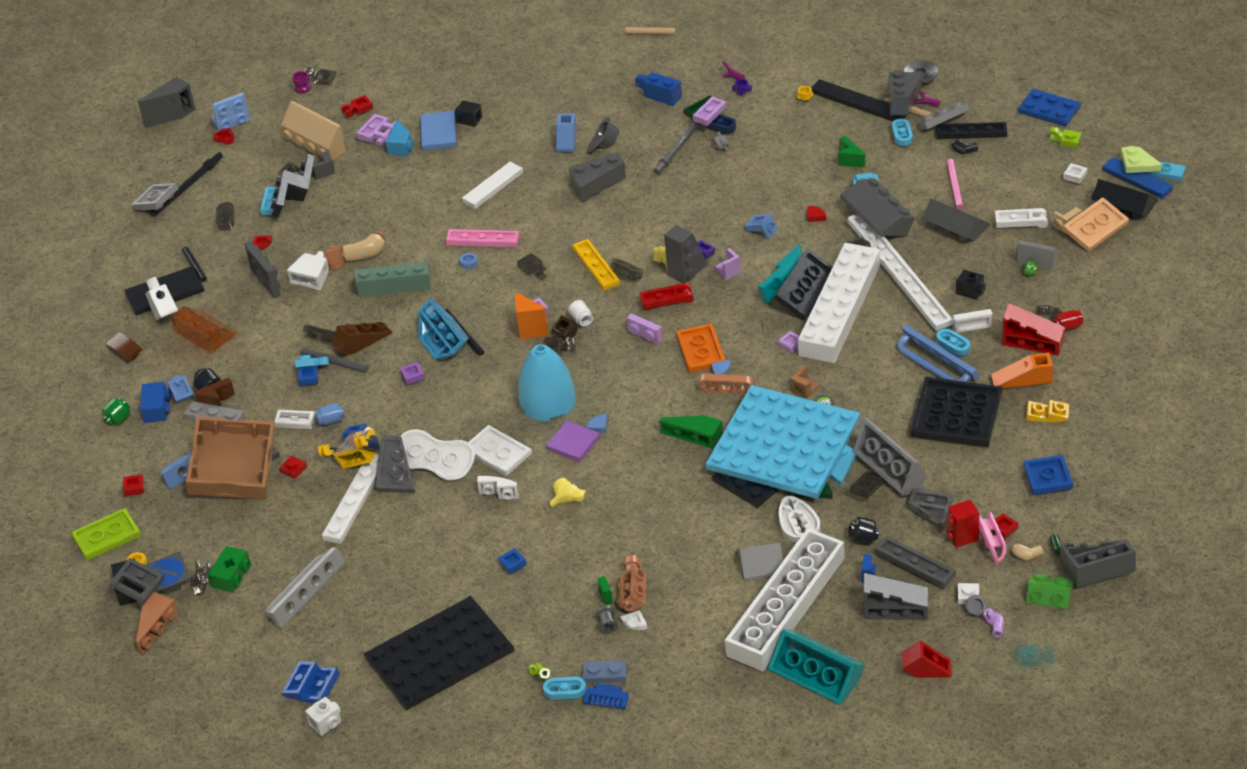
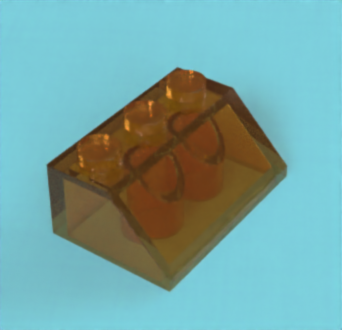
M183 306L170 316L174 332L210 354L214 353L238 334V331L201 309Z

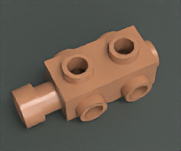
M629 555L624 558V569L626 571L620 575V582L617 584L620 591L617 604L627 612L633 613L642 608L646 602V572L640 569L639 557Z

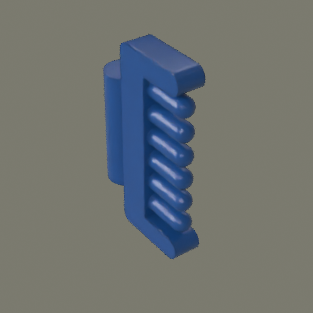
M597 683L596 688H587L584 705H588L589 701L590 705H593L595 701V706H598L600 702L601 707L605 704V707L610 705L611 708L615 706L619 709L621 706V710H625L629 695L627 692H622L621 686Z

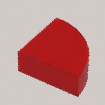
M807 206L808 222L826 221V213L821 208Z
M271 235L254 236L253 244L258 246L260 250H263L272 243L273 238Z

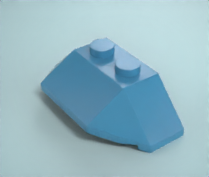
M432 298L418 311V317H420L418 338L435 360L438 361L453 356L469 339L453 317Z

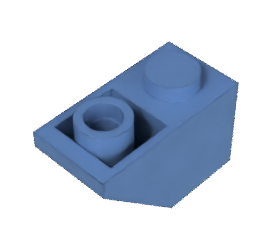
M575 113L558 114L556 124L557 152H573L577 134Z

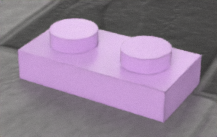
M711 97L693 115V121L708 126L727 107L726 101Z
M632 313L627 317L628 331L632 334H637L657 344L663 340L661 326Z

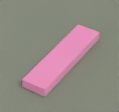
M449 229L446 245L517 247L519 231Z

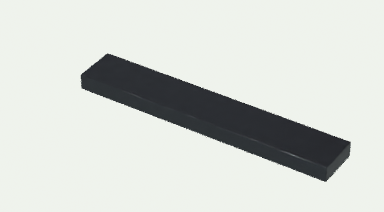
M820 79L811 87L814 95L892 122L907 117V115H890V107L887 102Z

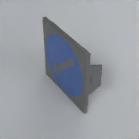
M181 551L145 565L164 576L163 582L155 591L156 593L163 591L169 594L181 590V583L191 580Z

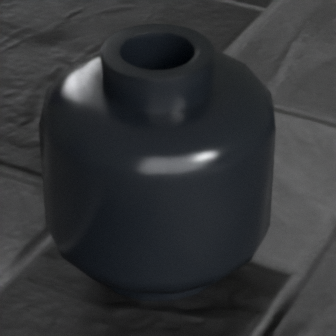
M201 368L195 373L193 384L199 390L221 381V378L213 369Z
M857 517L854 521L851 520L848 536L851 537L854 543L870 545L873 540L878 539L880 529L876 528V522L873 519Z

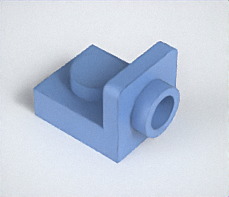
M770 214L753 215L745 225L748 232L762 231L767 239L777 230V226Z
M185 375L181 377L175 376L167 382L168 389H170L176 404L194 397V393Z

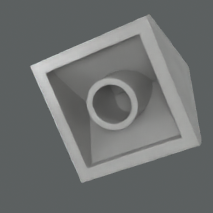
M1018 241V263L1026 264L1027 260H1035V264L1038 267L1054 270L1061 250L1032 242Z
M779 542L737 548L744 580L772 576L783 562L781 543Z

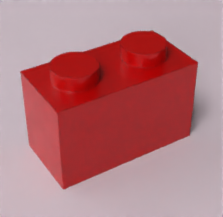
M972 500L948 506V516H946L948 524L946 535L950 542L953 541L956 548L979 541L980 513Z

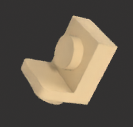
M1075 207L1065 215L1055 211L1053 213V226L1057 230L1064 232L1063 226L1082 213V210Z

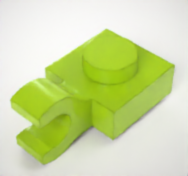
M1051 127L1049 140L1060 142V146L1078 148L1082 132L1066 129L1061 132L1059 128Z

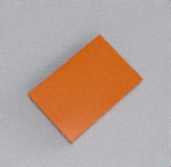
M713 324L676 331L689 373L712 368L711 363L725 361Z

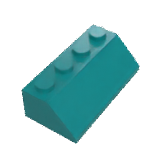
M783 630L768 669L838 704H842L859 683L866 664L798 631Z

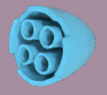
M542 344L535 346L527 355L520 372L518 397L521 409L526 416L540 421H550V418L561 415L565 416L574 408L576 403L575 387L567 366L553 349Z

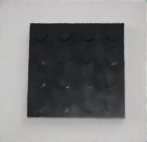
M925 377L911 427V436L989 447L1003 387Z

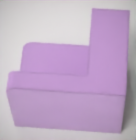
M730 248L726 249L727 260L715 266V271L725 280L741 273L740 257Z

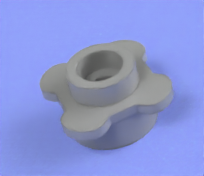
M718 132L719 136L715 137L719 149L725 148L728 151L726 146L729 143L726 136H721L720 132Z

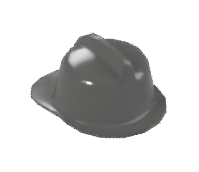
M605 117L600 123L596 134L588 145L587 152H592L597 146L609 148L616 142L619 129L611 123L610 117Z

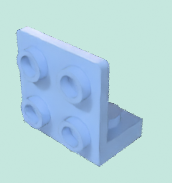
M243 93L212 104L214 116H211V120L218 131L250 121Z

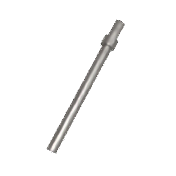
M693 121L670 151L659 160V164L654 169L655 174L659 175L665 167L669 166L672 158L701 123Z

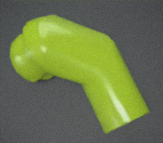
M540 663L529 665L531 676L537 675L540 680H546L550 676V670L543 667Z

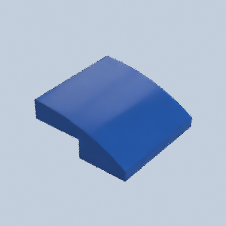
M299 661L286 683L282 695L290 699L314 704L324 697H328L340 672L334 667H319L316 662Z

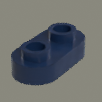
M719 114L706 127L729 134L736 130V120Z

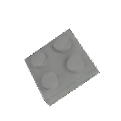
M176 183L153 184L132 204L134 210H158L163 207L164 202L174 196V193L179 188Z

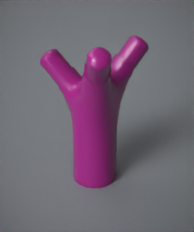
M725 60L722 61L728 70V73L722 75L723 78L734 77L736 79H744L745 75L734 70Z
M922 90L919 91L922 99L914 101V105L930 104L939 107L941 103L940 100L927 96Z

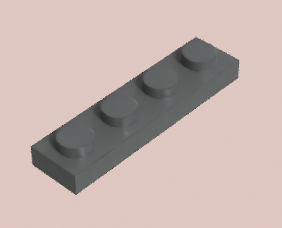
M888 536L875 547L876 555L943 589L956 576V570Z

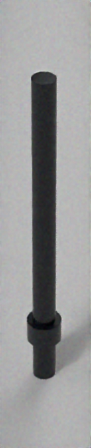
M218 152L211 159H207L200 169L178 187L179 189L174 193V196L163 203L162 208L158 210L153 209L150 211V215L156 217L204 173L212 170L215 164L223 158L222 153Z

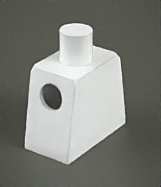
M319 251L316 255L305 253L287 270L290 283L321 290L329 273L328 262L323 257V252Z
M156 276L146 280L150 291L145 294L156 320L178 311L165 284L160 286ZM156 293L161 295V299L156 297Z

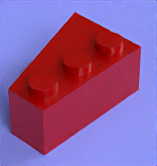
M1008 303L1003 317L1002 345L1059 356L1064 342L1065 327Z

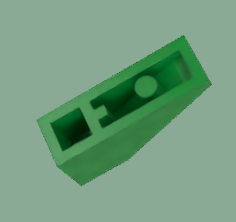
M709 416L662 417L659 419L661 434L714 449L723 435L722 420Z

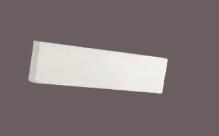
M512 162L507 163L462 197V202L473 209L478 208L523 173V168Z

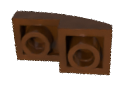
M120 332L105 343L110 350L117 352L120 358L126 361L135 359L138 353L142 351V348L137 343Z

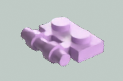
M374 114L356 133L357 139L369 143L376 139L375 144L380 147L386 143L395 121L390 124L389 118Z

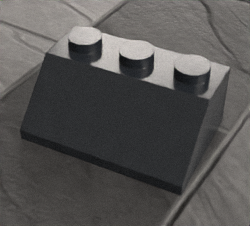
M1099 178L1091 198L1097 202L1103 197L1121 213L1128 211L1130 212L1129 216L1138 219L1141 216L1147 217L1158 201L1157 198L1150 194Z

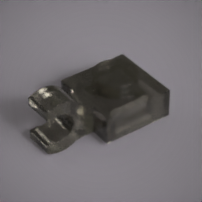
M307 67L305 70L309 75V80L314 81L317 85L331 86L336 77V72L331 70L319 69L317 72L312 67Z
M532 253L517 261L518 268L530 275L534 272L541 281L547 278V275L543 273L546 268L543 266L542 260Z
M563 337L544 338L543 345H547L558 355H561L562 351L575 352L576 350L574 337H567L565 340Z
M196 561L194 564L196 571L194 575H191L190 585L193 587L196 596L204 594L208 583L207 576L211 571L210 561H207L203 567L200 566L199 561Z

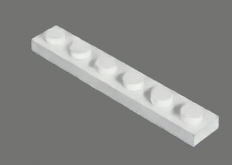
M376 453L371 463L361 465L322 534L324 541L341 544L376 483L380 454Z

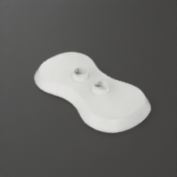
M418 429L406 431L400 436L402 437L410 469H427L443 479L457 480L463 478L468 473L474 462L475 450L466 441L438 440L427 432Z

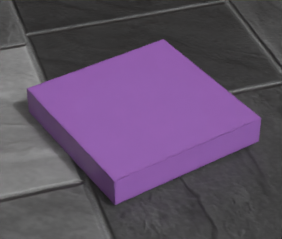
M566 421L546 445V448L550 452L580 463L600 439V433Z

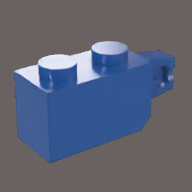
M651 72L648 76L638 74L635 77V85L644 90L646 98L674 106L682 97L681 81L654 72Z

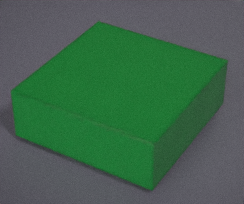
M605 576L598 577V590L604 604L613 603L611 588Z

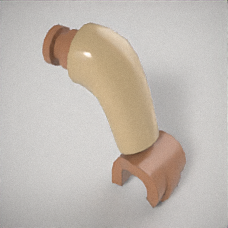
M376 231L360 242L343 245V249L341 246H330L329 250L323 252V257L327 259L329 269L331 270L343 267L345 259L348 262L375 257L385 246V235L380 231Z

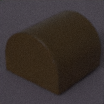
M561 315L551 331L566 340H571L576 335L578 326L574 321Z

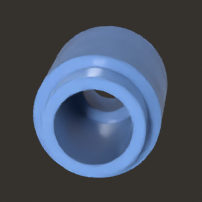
M337 403L320 407L319 410L315 411L319 426L340 422L342 417L345 416L342 405L338 406Z

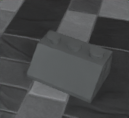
M931 198L922 219L928 221L927 225L936 229L938 226L943 227L942 231L950 235L953 232L957 233V238L966 242L968 239L975 241L990 226L989 222Z

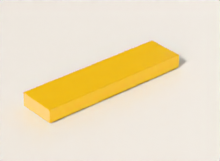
M589 239L572 245L573 251L603 290L620 285L619 278Z

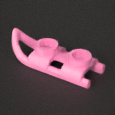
M989 512V519H982L980 516L979 531L983 534L984 545L990 549L994 563L999 564L1006 554V544L992 512ZM990 530H995L997 535L993 536ZM996 547H1002V553L999 558L995 551Z

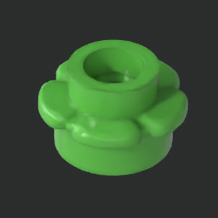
M1027 260L1023 271L1024 275H1028V277L1031 275L1035 276L1038 267L1035 264V260Z

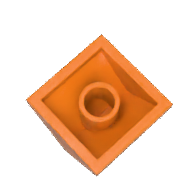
M516 293L515 305L520 339L547 336L549 332L545 307Z

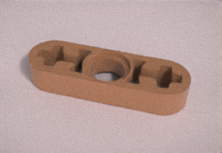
M705 373L700 375L698 381V388L703 392L746 394L750 386H754V380L744 375ZM722 382H728V383H730L731 385H730V386H724V385H722L721 383H722Z

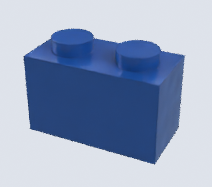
M164 381L142 384L140 411L144 423L167 420V413H170L168 400H171L170 389H166Z

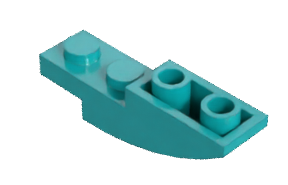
M797 245L776 264L777 270L758 286L763 302L769 303L774 299L773 297L802 256L801 245Z

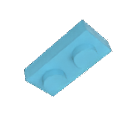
M275 187L265 188L260 208L261 215H272L273 209L270 206L273 198H275L273 197Z

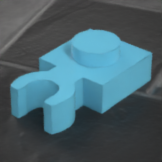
M311 355L299 356V360H295L296 368L329 365L328 357L311 358Z

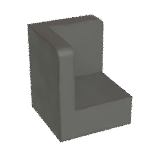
M327 151L320 153L322 162L312 166V174L316 180L335 173L333 160Z

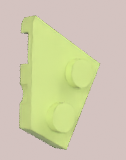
M1135 146L1121 148L1126 173L1161 171V163L1142 148Z

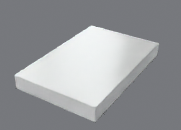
M490 425L468 442L475 450V459L505 476L532 454L531 448Z

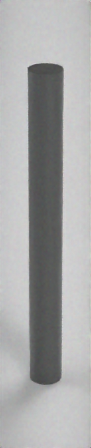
M306 348L301 349V355H311V358L328 357L329 363L367 373L369 370L367 365Z

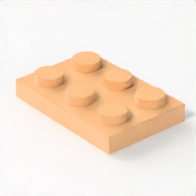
M1102 197L1063 226V231L1090 252L1129 223V218Z

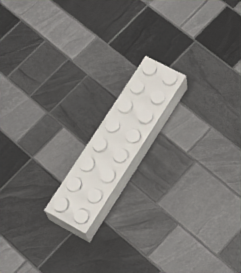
M844 243L799 336V356L831 363L836 362L880 267V249Z
M807 528L725 639L726 656L763 672L772 659L782 631L794 630L845 559L844 542Z

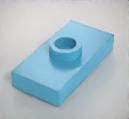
M1160 162L1162 165L1161 171L1146 172L1156 178L1182 182L1186 166Z

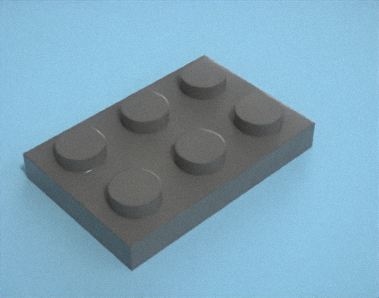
M251 240L244 243L250 270L274 299L281 296L279 291L281 285L276 278V275H278L276 267L274 265L271 266L267 256H263L260 248L255 246Z

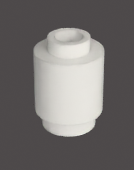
M581 300L571 303L568 312L574 321L582 327L590 325L593 321V314L586 304Z

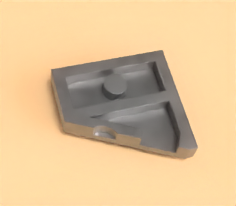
M913 488L909 500V509L940 528L945 529L948 506L952 505L953 495Z

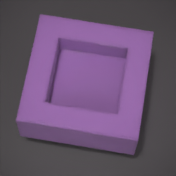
M418 362L400 368L407 385L425 379Z

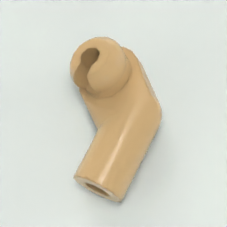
M1014 544L1011 548V552L1024 561H1029L1044 554L1040 545L1030 549L1022 544Z

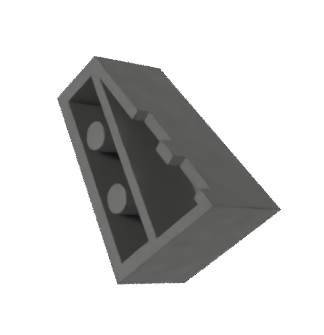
M899 70L889 72L888 98L890 115L909 114L914 101L918 98L919 91L922 90L923 72H902Z

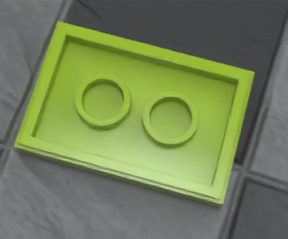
M126 508L71 532V535L87 561L140 537L141 533Z

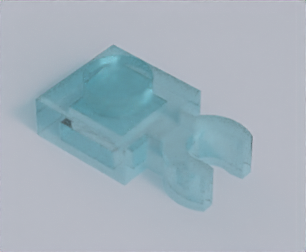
M1038 644L1016 645L1018 667L1040 666V661L1054 663L1055 656L1047 655L1053 654V646L1038 649Z

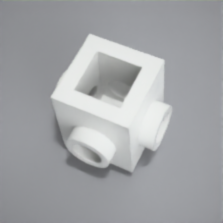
M326 697L314 703L305 711L308 724L320 736L342 722L340 707L336 702H331Z

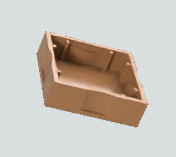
M197 416L193 435V452L189 460L186 478L188 495L266 499L276 436L275 422L257 420L235 421L225 418Z

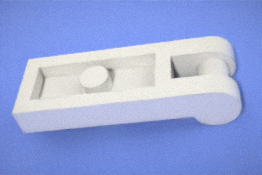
M1043 208L995 211L996 228L1026 226L1045 228L1048 226L1046 210Z

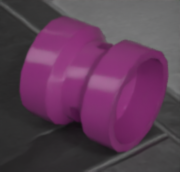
M305 71L294 73L292 80L295 84V92L299 94L309 92L311 85L308 73Z

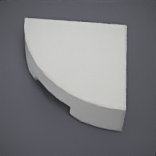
M640 610L620 616L623 625L630 629H647V624Z

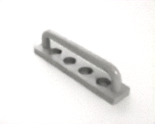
M332 547L327 553L315 557L268 605L265 613L267 617L273 620L276 627L282 628L345 563L338 548ZM328 562L329 569L325 572L324 566ZM315 575L316 583L312 586L311 579ZM303 589V596L299 599L298 593ZM289 602L290 610L286 612L285 606Z

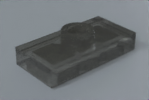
M868 469L850 486V493L868 499L886 480L876 471Z

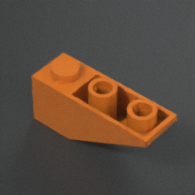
M1050 353L1029 355L992 373L993 385L1001 386L1004 389L1052 383L1053 363Z

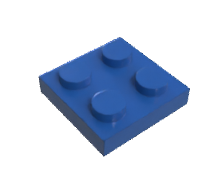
M1063 455L1023 461V467L1033 495L1073 489V481Z

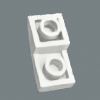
M478 476L477 483L480 495L498 494L499 499L506 500L519 498L517 482L501 477Z

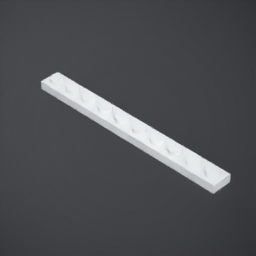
M858 214L848 217V224L865 245L880 249V263L935 331L952 326L953 319L884 236H879Z

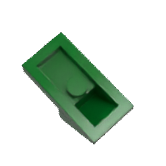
M846 136L839 138L838 165L866 167L865 153Z

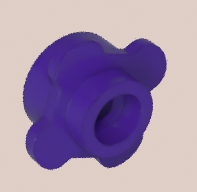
M738 79L735 81V85H732V90H736L738 94L742 95L752 90V86L749 85L748 80Z

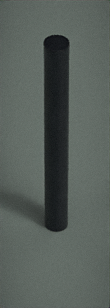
M445 309L469 337L466 342L478 356L483 355L485 351L449 309Z

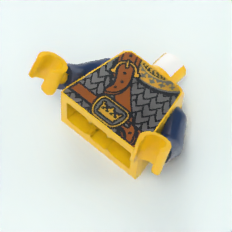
M366 427L364 431L350 434L338 448H330L329 444L318 446L320 456L335 457L341 467L346 469L371 463L379 449L380 443L375 436V431L370 427Z

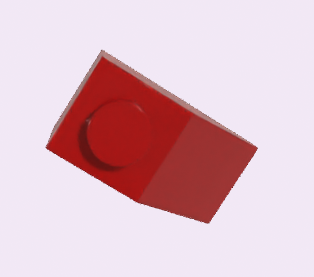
M921 640L902 652V669L916 678H949L952 676L951 659Z

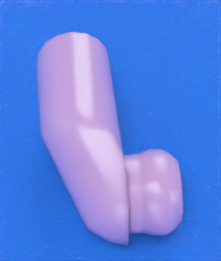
M986 609L983 612V616L986 622L993 627L992 635L994 637H1002L1004 618L996 611H993V609Z

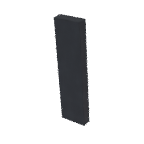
M1007 122L936 125L937 139L1007 137Z

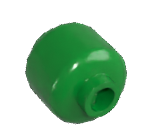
M120 397L118 399L112 398L102 409L103 420L111 426L113 423L121 425L130 415V405Z

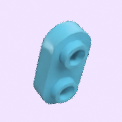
M905 119L894 120L892 132L895 143L900 146L910 145L913 141L910 123Z
M941 329L937 332L936 342L939 346L957 356H964L970 352V341L951 329Z
M580 677L550 678L543 684V691L545 697L550 700L578 699L585 695L586 684Z

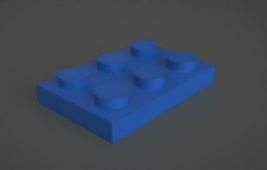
M1032 89L1018 107V113L1066 127L1080 109L1081 102Z

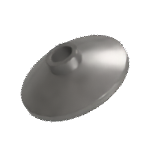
M920 60L909 63L904 68V72H923V83H926L937 77L938 68L929 61Z

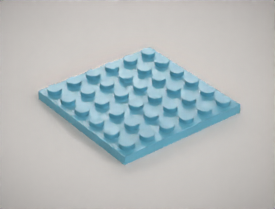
M751 385L706 462V469L818 499L861 418L860 412Z

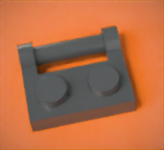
M129 558L110 582L109 589L119 591L138 601V604L143 606L163 582L164 576ZM126 580L144 591L141 594L122 584V581Z

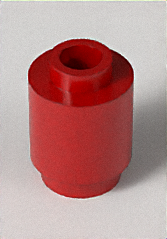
M1073 309L1056 314L1053 322L1065 327V331L1083 325V316L1079 310L1075 311Z

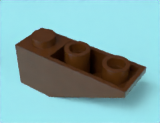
M383 322L338 325L332 346L340 354L357 353L392 334V331Z

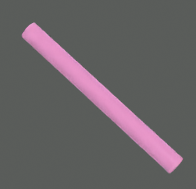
M948 159L947 166L956 209H963L954 160Z

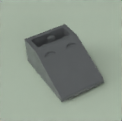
M179 77L173 78L138 101L145 128L182 119L196 110L190 84Z

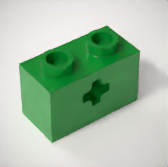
M225 546L208 573L211 588L234 592L235 588L241 584L245 572H248L251 567V560L246 550Z

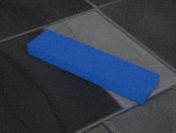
M1114 157L1102 167L1103 172L1160 199L1166 197L1173 190V185L1146 172L1126 173L1124 163Z

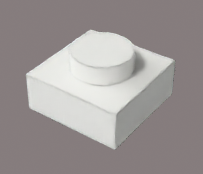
M1071 163L1064 172L1063 179L1080 184L1087 174V168Z
M958 583V604H966L970 596L979 595V584Z

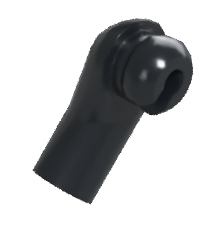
M956 139L951 143V147L960 154L978 151L976 142L966 144Z

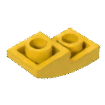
M1050 400L1048 405L1028 401L1026 406V420L1063 422L1068 420L1069 404Z

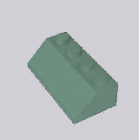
M430 263L356 270L355 282L358 297L431 290Z

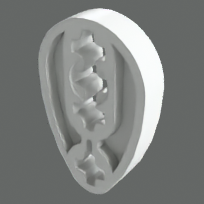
M787 496L782 499L779 507V523L782 534L788 541L797 543L803 535L795 518L801 520L804 532L807 528L820 532V519L808 504L794 496Z

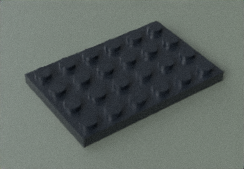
M469 596L365 652L364 657L407 711L514 652V646L472 596Z

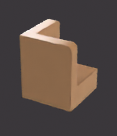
M805 366L790 378L791 392L805 399L820 386L818 382L808 378V371Z

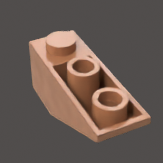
M154 592L142 606L136 636V645L140 655H143L147 649L152 647L155 639L164 632L165 627L170 621L176 618L178 611L174 599Z

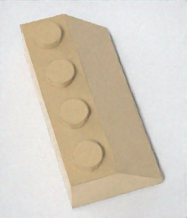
M294 101L290 102L281 123L282 135L286 140H290L296 143L297 146L303 147L310 153H315L320 157V153L327 151L333 161L346 152L341 125Z

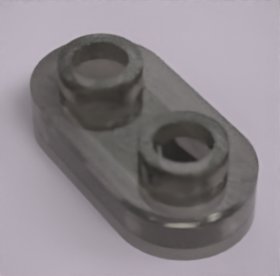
M290 161L280 169L279 174L282 175L283 170L299 175L300 169Z
M230 202L221 203L216 208V223L220 230H229L235 224L234 205Z
M613 258L610 264L613 272L624 274L629 280L637 281V279L642 278L644 271L626 261Z
M304 324L303 332H306L305 336L316 338L318 335L322 337L321 340L333 341L335 331Z

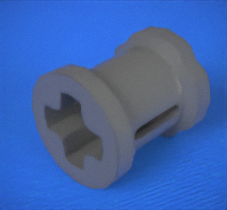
M611 606L599 608L596 615L601 622L600 631L605 634L615 632L618 629V622L614 619V608Z

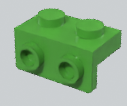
M1044 574L1031 575L1026 601L1032 604L1067 609L1069 608L1073 581H1068L1069 579L1065 577H1056L1054 579L1047 578V575Z

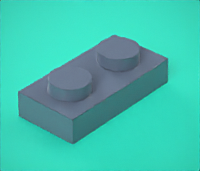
M626 661L584 662L583 680L585 683L626 682Z

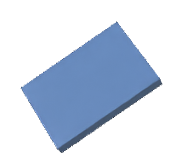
M455 110L421 114L423 151L457 147Z

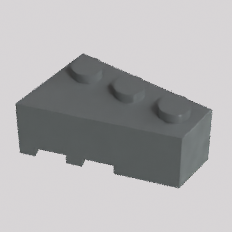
M618 152L569 167L571 184L582 203L586 202L590 196L598 195L602 189L610 188L626 178L625 164Z
M675 225L664 234L668 276L681 283H686L708 265L693 233Z
M1127 540L1100 541V545H1087V542L1080 543V546L1067 547V544H1060L1061 564L1077 588L1136 571V552Z
M864 573V619L928 620V587Z

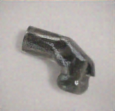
M1036 306V315H1052V319H1054L1056 314L1062 313L1061 308L1055 306Z

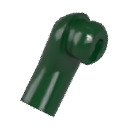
M1053 534L1049 537L1054 553L1060 555V544L1062 543L1059 535ZM1067 543V547L1074 546L1073 544L1070 545V543Z

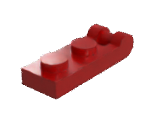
M688 283L639 292L644 310L680 302L690 303L694 300Z

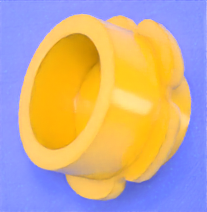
M809 86L798 88V99L807 101L810 97H813L812 89Z

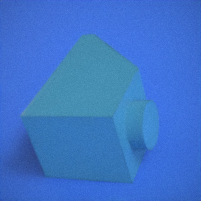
M395 121L386 140L388 155L408 157L410 150L412 151L414 148V141L411 140V134L400 121Z

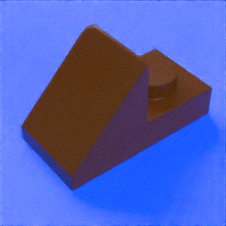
M230 378L194 391L197 402L221 407V400L235 395Z

